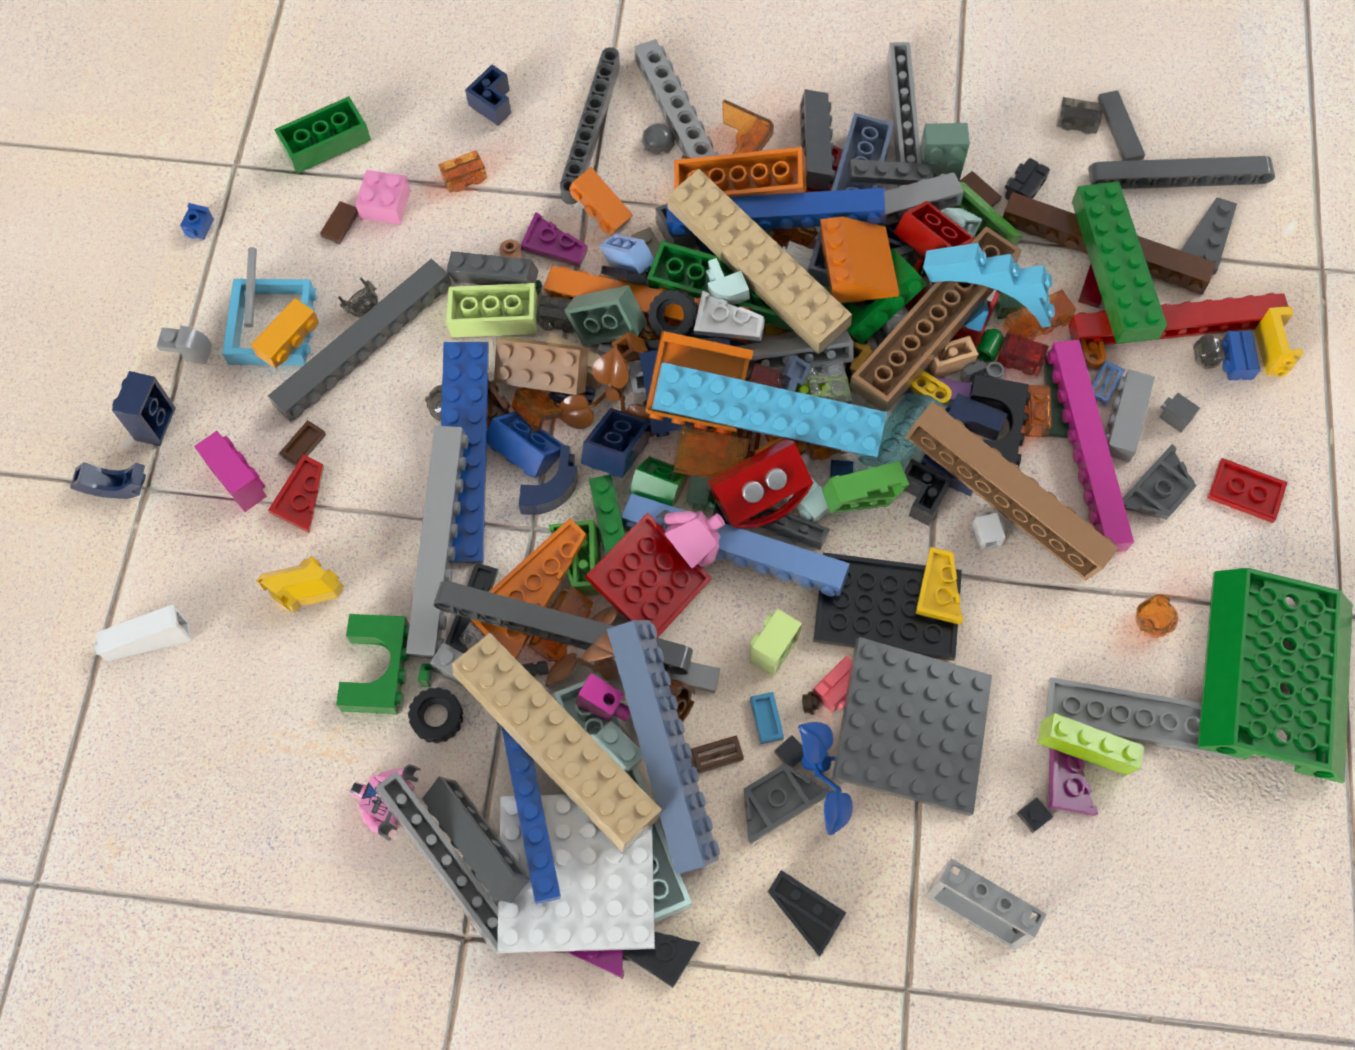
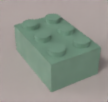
M968 123L925 124L920 144L922 164H932L933 177L954 172L958 181H960L970 145Z
M629 285L575 296L564 310L583 346L612 342L627 332L638 336L647 323Z

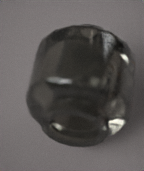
M1204 335L1193 345L1195 362L1205 369L1219 366L1225 358L1222 340L1218 337Z

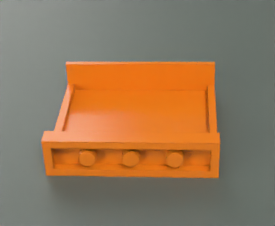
M662 331L645 412L649 413V418L663 420V417L672 418V423L685 425L687 421L694 423V427L707 430L708 426L716 427V432L729 434L730 430L736 432L737 428L653 410L651 409L662 363L745 381L749 360H752L753 350Z

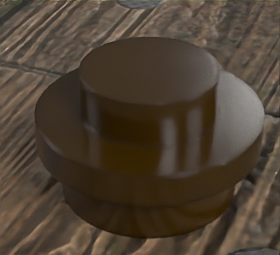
M808 691V694L802 695L804 713L815 715L816 710H819L818 695L814 696L813 691Z

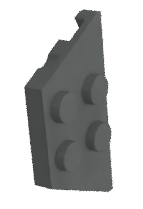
M1173 444L1123 497L1125 509L1167 520L1195 489L1196 484L1187 473V467L1184 462H1180L1175 453L1177 449Z
M783 764L745 787L743 792L749 843H754L822 801L830 791L815 784L807 776L797 773L794 768L787 764Z

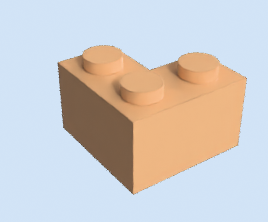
M970 336L947 343L927 366L932 376L942 377L962 371L967 364L976 362L978 353Z

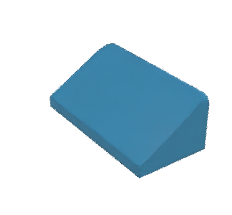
M987 299L965 323V327L982 331L989 313Z

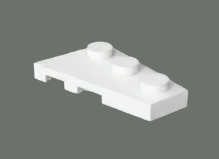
M702 291L694 332L695 335L761 341L765 320L759 314L742 307L733 306L726 300L717 299L710 296L709 293Z

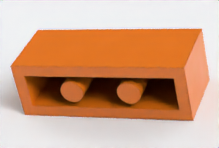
M592 167L574 180L569 188L572 197L582 203L586 213L590 217H594L599 223L600 229L610 236L628 223L633 216Z

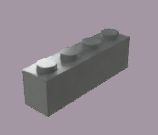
M451 251L446 269L454 282L479 285L536 284L539 272L532 259Z

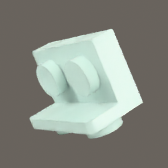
M612 720L596 735H591L627 774L643 760L641 749Z

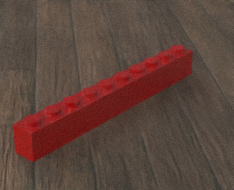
M1268 293L1260 296L1247 295L1241 298L1227 297L1221 300L1207 299L1202 302L1186 301L1181 304H1162L1161 308L1167 326L1159 339L1255 330L1269 308L1288 307V303L1284 293ZM1106 310L1095 313L1080 312L1073 315L1068 325L1072 340H1080L1081 344V341L1085 339L1087 346L1090 342L1097 343L1098 345L1102 339L1104 345L1116 344Z

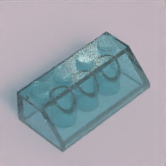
M906 394L885 421L878 457L860 455L858 460L870 468L900 461L905 471L911 458L914 459L920 450L905 438L906 434L931 402L941 405L945 410L947 406L929 395Z

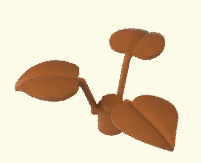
M615 346L598 357L592 367L595 379L600 384H608L606 392L591 405H589L584 395H570L560 403L557 409V416L563 422L573 428L584 429L590 426L594 420V413L591 409L607 397L610 401L620 400L622 412L650 421L649 413L645 412L646 407L641 404H632L627 410L625 409L626 397L624 393L629 380V370L624 357ZM650 430V435H649V437H652V436H654L655 434H652V433H651V430Z

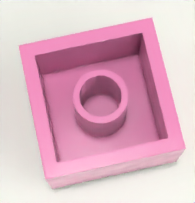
M366 170L355 203L360 219L401 225L411 192L407 176Z

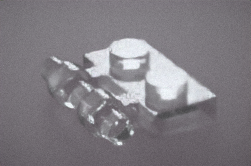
M843 362L822 364L821 373L815 372L814 365H811L806 377V382L810 385L811 390L809 395L852 404ZM818 383H824L825 391L819 389Z

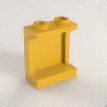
M1292 306L1269 308L1254 330L1266 376L1275 375L1281 377L1287 375L1304 354L1303 349H1290L1284 327L1294 314Z

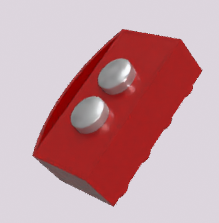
M788 438L706 481L725 520L732 527L736 528L763 526L780 519L803 500L814 483L795 442ZM793 494L789 501L776 511L759 518L749 519Z

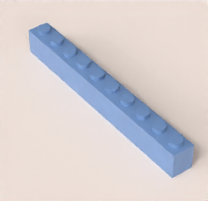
M631 494L621 519L623 526L630 530L648 512L661 526L664 521L661 518L657 519L656 516L663 510L670 512H682L684 510ZM728 524L717 530L720 534L718 542L720 548L715 559L721 561L726 559L732 561L738 567L744 568L747 566L760 574L767 575L769 573L775 575L781 581H793L803 588H815L821 590L827 596L836 595L840 597L849 573L850 563L741 528L732 527Z

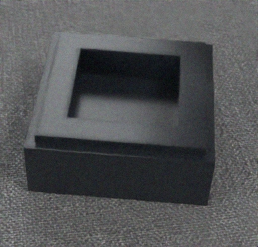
M793 735L774 750L778 758L792 768L802 760L804 754L802 745Z

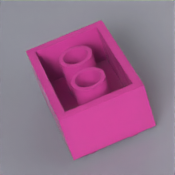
M215 431L194 446L206 465L244 512L267 497L263 490L266 486L260 479V476L252 466H249L241 452L236 450L227 435L222 437L218 431Z

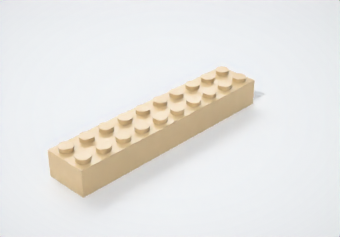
M700 169L695 171L666 196L668 209L734 273L741 271L747 286L817 354L822 352L851 326L852 314Z
M491 633L452 663L453 675L621 852L626 850L659 819L662 809Z

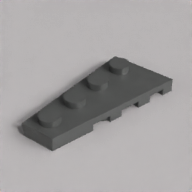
M1218 197L1181 249V251L1215 262L1216 266L1213 274H1216L1237 206V203Z

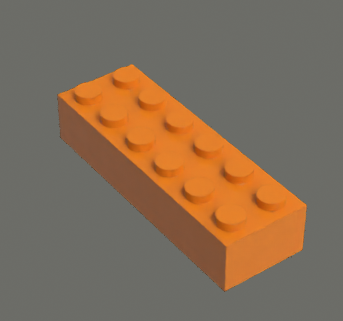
M802 147L674 160V189L700 169L728 197L806 192V157Z

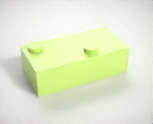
M535 283L449 287L446 324L451 338L537 334L538 296Z

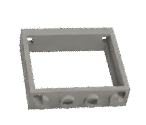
M952 858L936 875L925 896L1015 950L1036 937L1047 915ZM953 865L960 869L958 875L950 872ZM1033 912L1037 914L1032 919L1030 918ZM1013 927L1016 928V929H1018L1019 932H1018V933L1013 932V931H1012Z

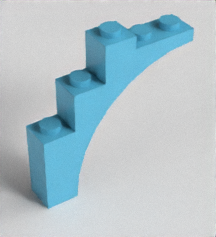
M978 243L926 251L923 268L930 282H968L999 290L1026 306L1037 318L1041 327L1051 326L1052 317L1055 316V308L1049 302L1048 293L1049 287H1052L1051 274H1047L1044 265L1019 269L1018 263L1014 262L1011 254L986 258L985 252L981 250Z

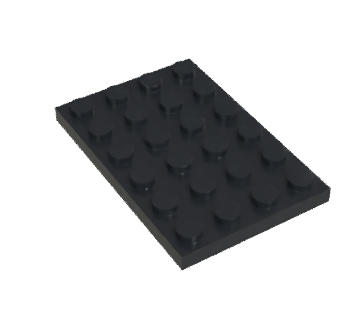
M823 552L825 556L850 564L849 573L840 597L836 595L827 596L821 590L818 591L813 636L814 643L854 648L856 639L861 637L931 658L955 660L958 624L915 614L926 565ZM956 569L957 588L960 595L962 570Z

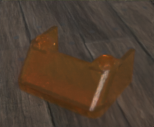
M724 99L722 101L723 124L738 130L736 134L738 146L732 154L762 151L774 134L773 122ZM684 154L681 156V159L690 158Z

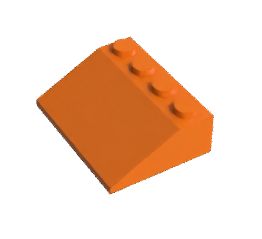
M846 217L820 219V238L830 294L839 303L899 296L886 227Z

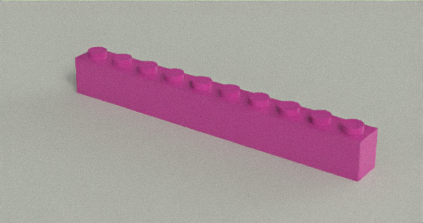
M1080 340L1054 342L1047 352V361L1049 364H1053L1052 380L1053 383H1058L1059 387L1057 399L1059 403L1064 405L1062 418L1064 423L1069 424L1070 429L1067 432L1068 441L1072 443L1073 460L1078 466V480L1083 485V499L1085 504H1088L1089 522L1101 535L1107 536L1113 541L1114 545L1118 547L1116 552L1127 551L1134 543Z

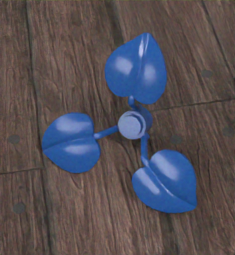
M808 722L798 726L804 753L802 766L805 770L814 771L815 777L821 778L835 789V791L828 792L824 802V819L827 835H833L849 822L853 812V803L848 793H842L838 785L822 774L830 769L831 761H835L836 756H827V750L833 744L831 728L824 723Z

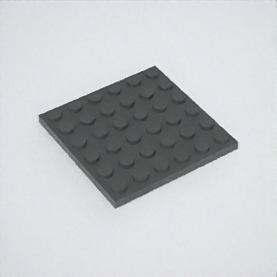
M858 637L855 641L832 779L960 814L973 815L992 675Z

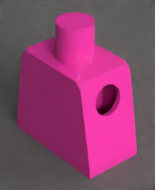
M592 673L589 675L575 701L576 705L606 721H610L614 715L626 722L631 714L629 707L621 703L624 694ZM604 701H609L611 705H606Z

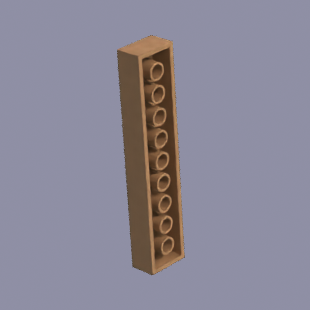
M985 227L971 242V244H979L981 250L985 252L986 258L1011 254L1014 262L1018 263L1022 251L988 227ZM936 282L852 375L850 389L880 411L888 412L995 289L968 282Z
M931 402L906 434V439L1084 580H1088L1101 571L1118 550V547L1114 545L1109 537L1101 535L1090 522L1082 520L1072 508L1063 505L1053 493L1040 487L1034 478L1028 477L1021 472L1016 464L1007 461L997 449L988 446L978 434L969 431L960 420L950 416L941 405Z

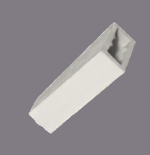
M174 604L96 632L97 641L94 642V647L97 655H100L108 662L191 642L189 620Z

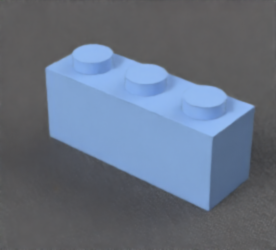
M615 233L599 245L610 266L643 274L651 268L650 266L654 262L653 255L642 239Z

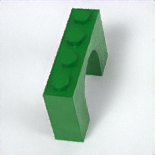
M894 248L890 251L899 296L880 298L866 306H857L853 302L841 303L852 314L851 326L846 330L861 345L927 285L916 270Z
M349 614L346 632L349 642L351 644L379 645L386 648L390 652V664L384 675L373 682H339L336 706L341 712L398 714L399 707L403 706L404 699L403 693H401V686L406 682L404 663L409 659L406 649L410 624L406 616Z

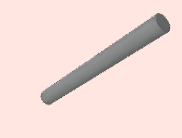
M254 247L248 248L244 326L248 328L253 327L257 257V249Z

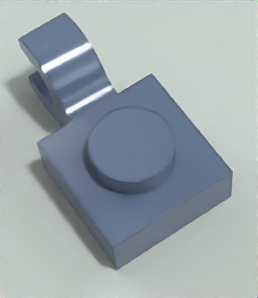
M790 355L782 373V376L786 379L778 388L795 392L797 385L803 386L811 365L796 355Z

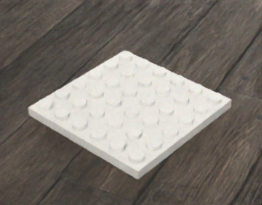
M645 792L652 799V793ZM567 794L541 795L561 899L536 905L515 796H501L500 840L530 880L512 903L498 902V953L655 949L652 825L626 850L621 852Z

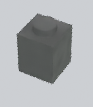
M1177 393L1173 399L1168 397L1160 408L1163 409V412L1159 418L1182 433L1195 417L1200 407L1180 393Z

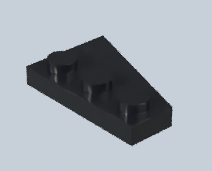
M654 931L655 949L624 950L623 956L674 988L701 942L690 941Z

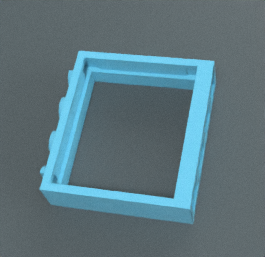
M233 279L222 355L228 365H269L256 356L253 348H239L245 312L246 279ZM255 279V294H302L301 302L315 311L313 305L314 301H317V289L313 287L310 279ZM310 332L304 338L302 344L295 348L288 356V359L280 365H305L307 356L311 353L309 338H312L313 332Z

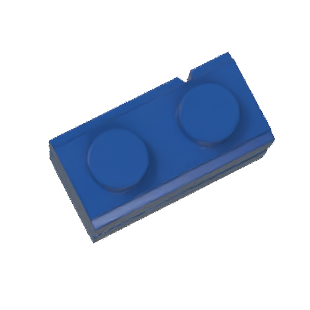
M1227 332L1223 339L1220 340L1221 342H1219V351L1224 355L1222 363L1223 372H1227L1229 380L1254 379L1259 373L1260 367L1253 332Z

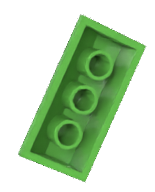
M959 182L964 191L960 205L951 208L967 210V212H971V214L982 219L974 238L985 227H988L1016 246L1023 235L967 184Z

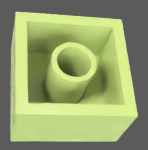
M779 609L773 615L770 613L763 623L764 628L761 634L757 632L750 642L752 646L749 650L751 653L750 662L775 676L798 641L802 626L801 622Z

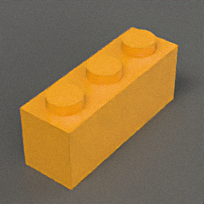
M294 298L251 344L256 356L277 369L280 364H283L288 359L292 351L302 344L304 338L316 329L319 320L315 311Z

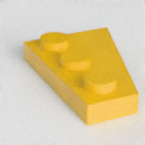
M930 547L915 614L962 625L963 615L960 609V595L957 588V574L953 552Z

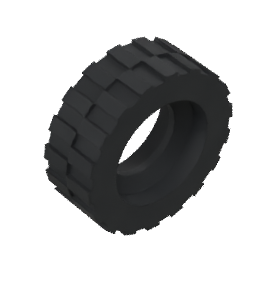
M667 290L655 296L648 310V321L651 324L652 330H655L658 336H661L662 331L685 336L691 335V332L694 331L699 307L694 298L689 296L688 293L679 290ZM670 304H678L684 311V318L677 326L669 325L664 319V311Z
M431 687L428 690L419 692L420 694L413 698L412 704L410 703V710L408 712L409 723L415 734L420 739H424L429 743L434 742L435 744L442 741L446 742L449 738H453L456 732L461 729V723H463L464 719L462 717L463 709L457 697L451 694L449 690H444L441 687ZM433 704L443 705L448 712L446 721L437 727L428 725L424 719L426 709Z

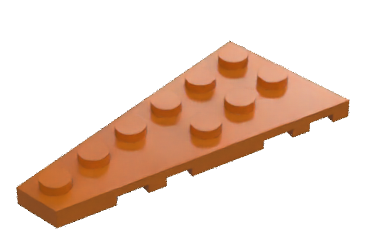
M569 518L489 592L547 607L587 537L586 533ZM471 619L485 635L491 633L516 660L530 637L529 634Z

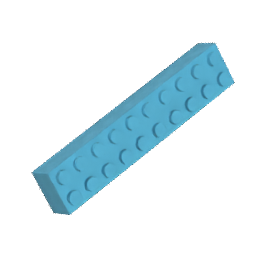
M662 363L660 366L651 408L657 411L780 438H788L789 440L867 457H878L887 412L668 363Z

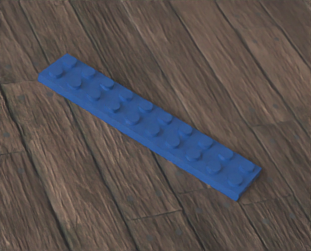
M488 342L443 343L441 426L462 427L469 437L468 448L464 449L463 457L466 458L465 471H461L460 478L463 479V491L458 495V502L461 504L460 514L456 515L455 524L458 525V534L456 538H453L452 547H455V558L453 561L450 560V563H484L489 375Z

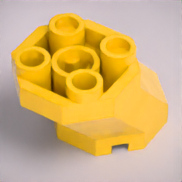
M312 556L304 559L298 566L263 573L256 580L264 591L269 589L270 596L276 602L293 613H296L301 606L336 599L344 591L342 589L344 585L338 580L339 577L330 569L327 571L323 570L320 567L321 563Z

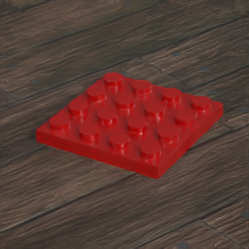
M647 512L584 577L628 622L633 620L651 621V624L656 628L658 638L712 578L699 564L693 568L689 566L666 537V531Z

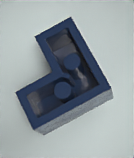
M492 64L465 89L468 106L497 126L511 114L509 97L505 95L510 91L508 76Z

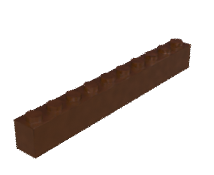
M1012 192L1003 218L1015 229L1088 255L1075 213ZM1138 236L1151 278H1157L1171 285H1177L1191 292L1203 295L1210 283L1216 266L1215 262Z

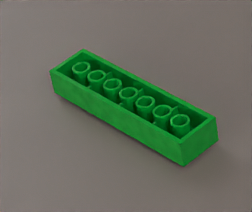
M1120 182L1078 186L1072 200V205L1116 344L1159 339L1167 323Z
M661 241L647 281L648 286L653 289L679 290L688 293L689 296L699 298L702 296V291L709 293L708 283L710 281L706 273L709 270L708 261L717 258L724 277L734 272L717 256ZM750 288V299L733 305L751 309L754 313L763 316L766 324L794 331Z

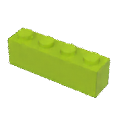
M1056 713L1041 721L1037 741L1038 744L1123 775H1128L1141 769L1143 745Z

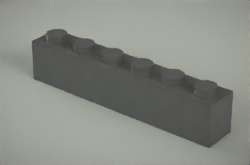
M808 89L804 90L800 102L801 147L806 157V188L827 191L829 183H833L835 177V170H832L834 156H831L834 143L831 142L833 129H830L832 115H829L832 103L829 102L828 93Z
M439 776L422 798L428 807L427 811L440 823V829L448 834L451 844L461 852L463 861L474 870L476 879L487 888L489 897L496 902L512 903L530 878L455 780Z

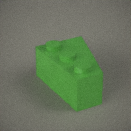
M900 461L843 476H834L828 480L822 492L829 511L833 514L887 507L906 489L909 483Z
M594 520L576 521L575 523L586 533L587 537L566 573L572 588L578 596L598 595L600 593L584 576L600 561L599 528ZM564 523L550 524L548 526L553 534Z

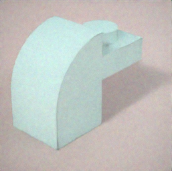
M717 258L708 261L709 270L706 273L710 281L708 283L710 296L726 300L731 305L750 299L749 288L741 271L724 277Z

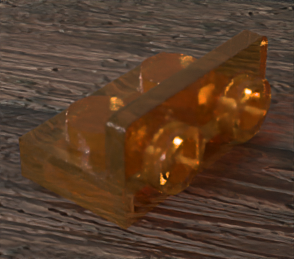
M526 387L516 389L511 404L512 409L535 431L541 430L543 421L560 418L563 412L543 390Z

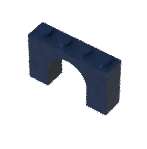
M959 393L955 401L950 399L946 408L947 413L954 419L960 420L969 431L990 440H997L1008 415ZM927 454L924 455L921 461L922 464L953 478L950 488L968 496L972 495L973 491Z

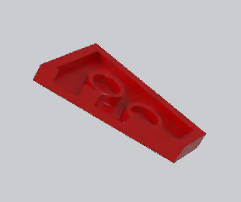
M303 454L268 509L269 513L309 533L324 465Z

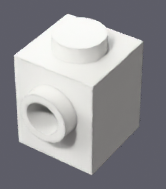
M985 512L975 517L971 527L979 551L1002 546L1006 538L1004 534L1005 524L1003 520L999 519L998 513L990 514Z

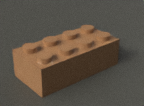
M514 337L498 338L496 340L494 383L573 395L586 392L589 348Z

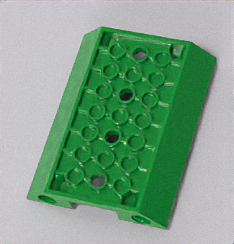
M1251 568L1213 572L1197 748L1244 760L1252 755L1294 764V772L1342 784L1345 783L1353 604L1341 590ZM1286 597L1293 599L1295 607L1287 604ZM1283 640L1290 642L1293 647L1292 651L1287 650L1283 646ZM1281 684L1287 686L1290 690V695H1285L1281 692ZM1277 730H1281L1286 734L1287 741H1282L1278 738Z

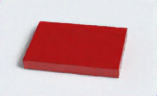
M1221 458L1207 499L1274 523L1288 482Z

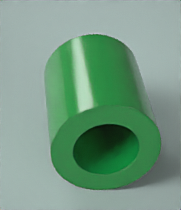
M998 329L985 330L976 348L978 360H983L984 363L995 361L1005 341L1001 331Z

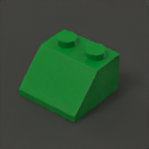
M649 456L636 468L629 494L638 495L673 507L680 497L690 471Z

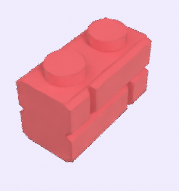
M845 656L813 688L814 696L818 695L819 701L831 713H834L837 709L841 711L845 706L852 659L848 656Z

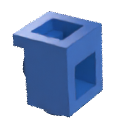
M188 203V210L180 227L187 237L204 240L214 218L208 207Z

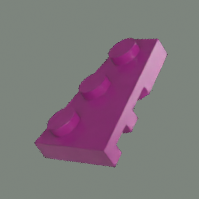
M535 212L521 243V250L578 267H581L588 251L586 244L568 232L564 233L551 221L547 222L537 212Z

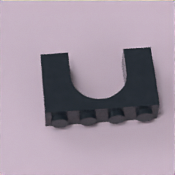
M975 374L969 398L1008 414L1006 418L1009 423V433L1001 439H983V442L991 448L997 449L1002 454V457L1019 467L1022 455L1018 454L1019 446H1023L1025 434L1021 433L1022 426L1026 425L1028 413H1024L1025 405H1029L1031 393L1027 392L1029 384Z

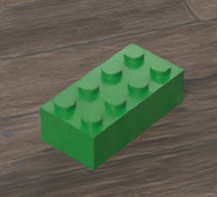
M350 96L274 129L282 149L297 174L371 141L367 125Z

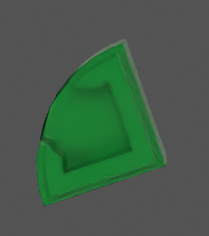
M423 663L420 667L418 681L421 687L431 686L433 675L431 664Z

